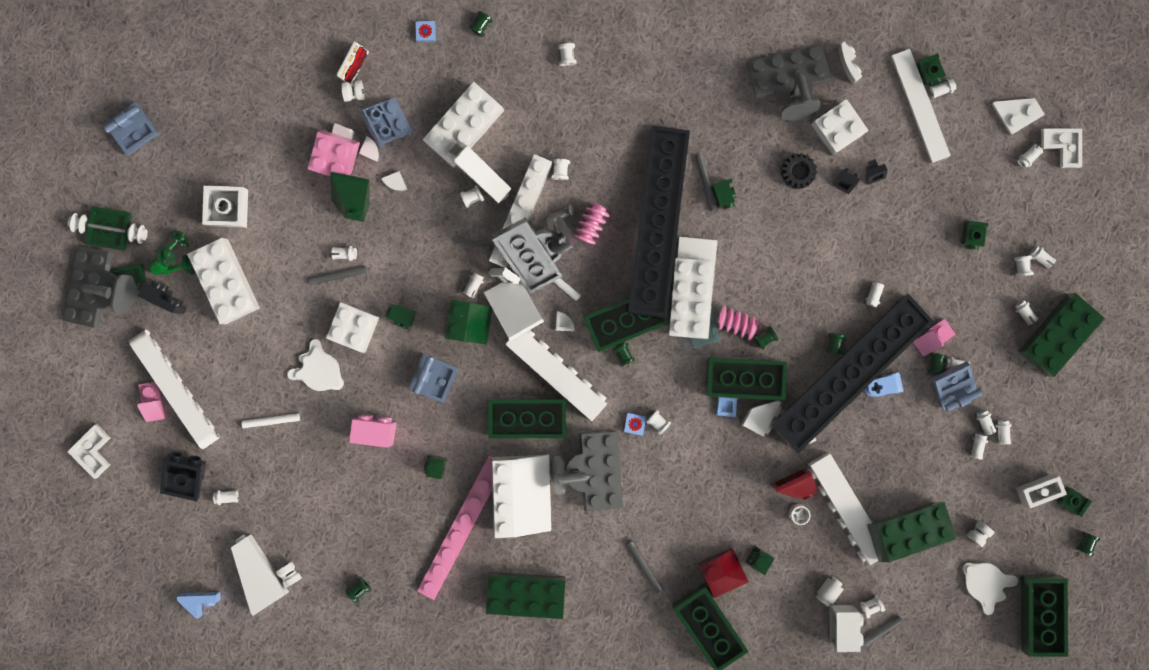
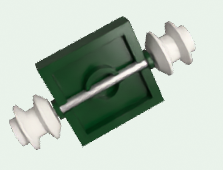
M91 206L89 221L86 215L83 214L79 218L77 213H74L68 219V227L72 232L78 229L80 233H84L87 230L85 244L125 251L127 238L130 242L137 239L139 244L147 238V229H145L144 225L137 228L136 224L133 223L130 226L132 213Z

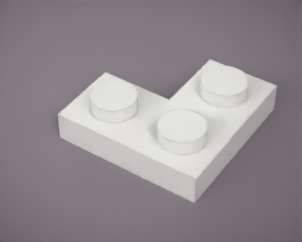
M1082 129L1041 130V148L1060 149V168L1082 167Z
M96 424L68 453L96 479L110 466L97 452L110 437Z

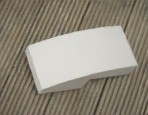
M844 41L838 47L839 57L847 77L854 84L862 77L860 74L861 70L856 64L851 62L856 58L854 48L850 44L847 45Z

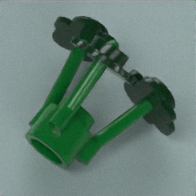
M172 230L170 233L174 241L168 247L163 246L156 250L157 255L149 263V269L155 275H160L161 273L167 275L180 269L186 270L188 275H194L195 270L188 255L182 256V265L168 268L176 264L175 254L170 250L178 242L181 246H189V243L186 241L187 236L183 232Z

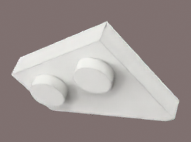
M1035 98L996 101L991 104L1010 135L1045 115Z

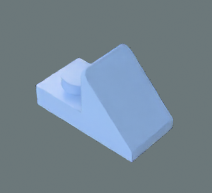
M220 592L182 593L177 596V601L196 619L202 616V604L203 606H214L216 602L221 600Z

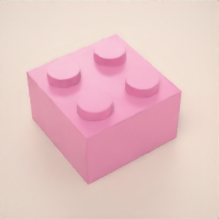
M325 130L317 132L308 169L330 176L331 172L351 176L360 142Z
M358 415V418L352 419L349 443L388 448L394 444L396 422H392V418L380 417L376 420L373 419L372 415Z

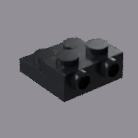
M142 281L138 288V297L171 313L184 314L187 308L182 305L183 301L180 299L171 298L173 292L168 290L169 286L162 282L152 281L147 283Z
M177 451L168 453L163 459L160 493L197 502L200 498L201 483L205 476L206 461H202L199 456H182V453Z

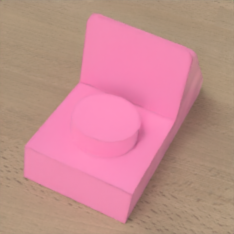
M942 319L922 333L913 343L924 357L943 347V343L956 334L946 320Z
M155 382L139 384L141 404H137V407L145 421L165 419L161 390Z

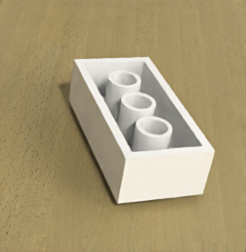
M473 82L424 137L423 141L454 168L456 164L445 153L457 140L471 149L504 112V109Z
M218 239L187 254L220 324H228L260 309L228 239Z
M676 258L669 336L709 338L715 261Z

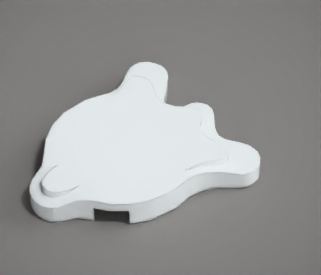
M317 339L310 342L309 352L299 356V361L303 364L302 367L291 369L288 372L289 379L301 380L308 387L317 391L339 390L344 385L339 363L333 356L323 350L321 342Z
M966 562L962 566L968 593L981 603L982 610L987 615L994 612L995 603L1006 599L1003 588L1013 587L1018 584L1016 576L1005 575L996 566L987 562L979 564Z

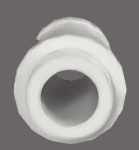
M946 79L945 82L930 87L933 98L948 92L953 93L956 90V84L953 79Z
M1037 144L1032 145L1024 155L1021 154L1019 156V165L1023 168L1031 167L1032 162L1043 153L1040 146L1037 147Z
M1037 245L1030 251L1032 259H1036L1047 269L1052 267L1050 263L1054 264L1056 262V259L1046 253L1042 246L1039 247Z
M349 246V248L332 247L331 253H339L332 255V259H349V261L357 258V249L353 248V246Z
M476 273L469 276L471 278L463 291L464 294L472 298L475 297L480 284H483L482 280L484 278Z
M872 282L868 298H865L866 305L877 308V305H880L879 299L884 288L883 284Z
M1022 300L1015 305V311L1020 313L1027 325L1033 324L1031 319L1036 322L1038 317L1029 307L1030 303Z
M953 357L946 358L944 369L949 370L966 361L957 360Z
M986 409L976 413V420H979L984 435H990L997 431L990 417L991 412H988Z
M1009 420L997 421L998 444H1011L1010 427L1012 424H1010Z
M975 434V437L972 438L974 442L970 456L983 459L985 444L988 443L987 436Z
M217 490V492L213 493L214 504L218 503V505H221V503H237L239 501L237 499L238 490L224 492Z

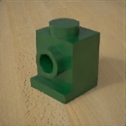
M938 53L920 60L916 64L924 85L929 83L931 86L942 82L941 78L946 76ZM931 67H934L936 73L931 72Z
M732 178L712 185L718 208L723 207L726 210L735 207L734 198H736V193L733 187L730 188V184L733 182Z
M964 222L961 245L967 246L968 250H979V247H984L988 223ZM975 232L978 233L977 239L973 237Z
M393 304L392 307L388 308L385 318L393 320V325L403 327V324H405V329L411 330L417 312Z
M428 455L424 465L426 477L442 479L447 458Z
M1066 486L1065 491L1067 495L1059 497L1056 503L1071 513L1082 517L1092 500Z
M755 546L746 563L753 569L766 575L775 558Z

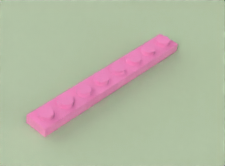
M490 455L417 590L433 600L438 594L492 492V456Z

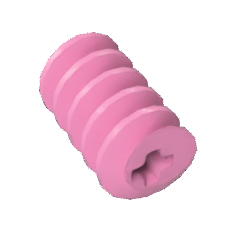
M589 201L592 208L586 207L585 209L589 215H582L585 222L579 221L582 229L576 228L575 231L579 235L573 236L585 243L595 244L596 242L592 237H599L595 231H602L599 223L605 224L606 221L602 217H609V214L606 212V208Z
M723 305L716 324L719 323V330L726 326L727 333L733 329V335L740 331L741 338L748 334V340L750 341L756 332L759 319L755 323L754 316L748 320V314L745 313L741 317V312L737 311L734 314L733 308L726 312V306Z

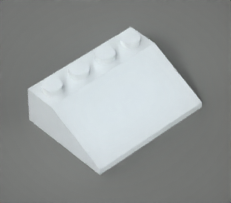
M549 454L491 457L493 529L495 538L518 537L551 531Z

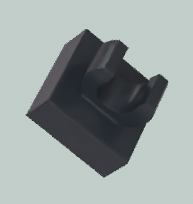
M875 159L868 161L869 166H867L868 170L865 176L867 184L886 179L888 172L886 165L878 166Z
M845 168L837 176L833 186L849 195L858 184L859 178H857L856 173L852 175L848 172L849 169Z

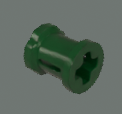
M478 11L476 20L468 28L483 37L485 29L493 20L485 13Z
M768 326L767 330L759 335L755 334L753 336L762 350L769 343L779 340L771 326Z
M829 333L830 341L826 352L843 355L842 345L843 339H846V336Z
M628 343L612 349L617 354L620 367L635 361V358L632 357L629 351Z
M930 353L931 363L927 372L938 374L945 372L943 369L947 355Z
M1083 532L1082 542L1076 549L1094 556L1093 551L1100 538Z
M360 577L354 586L346 589V593L352 601L357 603L363 594L370 592L372 589Z

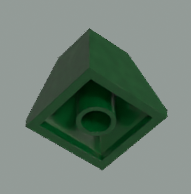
M331 172V201L344 218L364 222L370 205L369 179Z

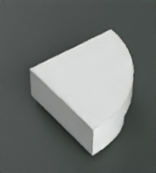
M366 136L359 154L378 162V147L371 138Z
M400 171L382 178L383 182L393 190H407Z
M557 311L556 330L575 332L574 324L570 317Z

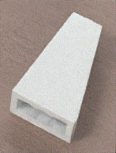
M457 140L445 153L449 159L496 202L499 203L508 197L511 188L467 145Z
M242 535L234 540L236 544L231 547L250 613L254 616L289 591L282 584V580L277 576L276 571L253 536L249 535L246 537Z

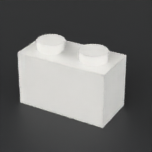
M1053 474L1016 487L1022 506L1033 508L1067 495L1060 476Z

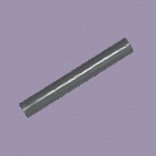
M703 154L695 156L710 211H714L718 207Z
M366 266L313 276L309 277V281L312 285L367 274Z
M633 540L626 545L656 593L662 591L663 588Z
M899 615L863 638L864 642L863 646H860L861 649L902 623L901 617Z

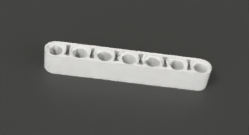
M146 329L130 339L129 344L200 448H206L218 440L220 435L215 433L213 430L214 426L210 420L202 414L204 413L197 402H194L192 399L193 395L189 389L183 386L181 383L182 379L176 371H173L170 361L165 355H162L160 352L161 348L155 339L152 340L149 334L151 333Z

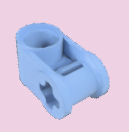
M899 372L876 378L864 389L865 393L871 397L904 391ZM877 385L878 389L872 391L871 387Z

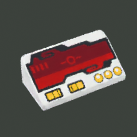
M353 42L336 74L337 77L344 82L353 83L368 54V50Z

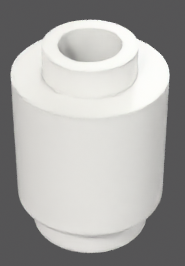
M834 577L832 579L827 578L818 590L816 598L829 607L844 590L841 588L842 583Z

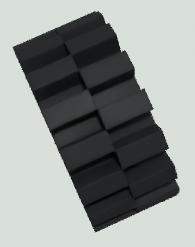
M804 153L793 154L784 161L781 167L782 180L793 189L805 188L816 178L817 165L814 164L813 158L810 159L809 155H803ZM796 164H801L806 169V174L801 179L795 178L792 175V167Z

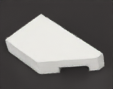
M491 268L488 273L489 276L498 277L506 284L516 285L521 279L507 268Z

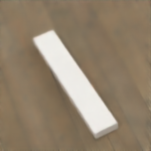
M908 49L892 55V62L930 162L934 163L950 157L951 155L911 50Z

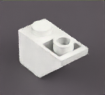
M773 400L749 408L741 425L764 437L765 433L768 434L772 429L771 422L774 416L777 417L782 409L780 406L782 402Z

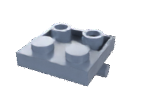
M396 98L365 108L360 112L371 137L374 138L380 149L387 146L386 143L412 132Z
M134 102L104 123V129L112 134L121 149L128 156L159 135V132L137 102Z
M423 353L408 389L416 394H422L444 404L459 368Z
M967 361L932 378L939 405L943 410L946 409L947 412L957 407L962 408L972 403V400L983 395L982 390L976 388L971 365Z

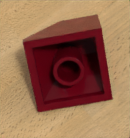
M805 468L770 484L771 488L778 493L798 499L803 498V500L813 497V493L817 491L812 473Z
M733 547L698 563L714 598L749 582Z

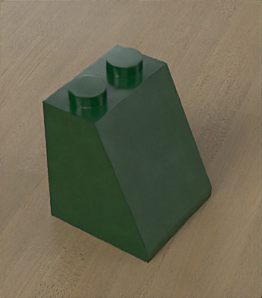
M451 300L445 339L487 345L492 307Z

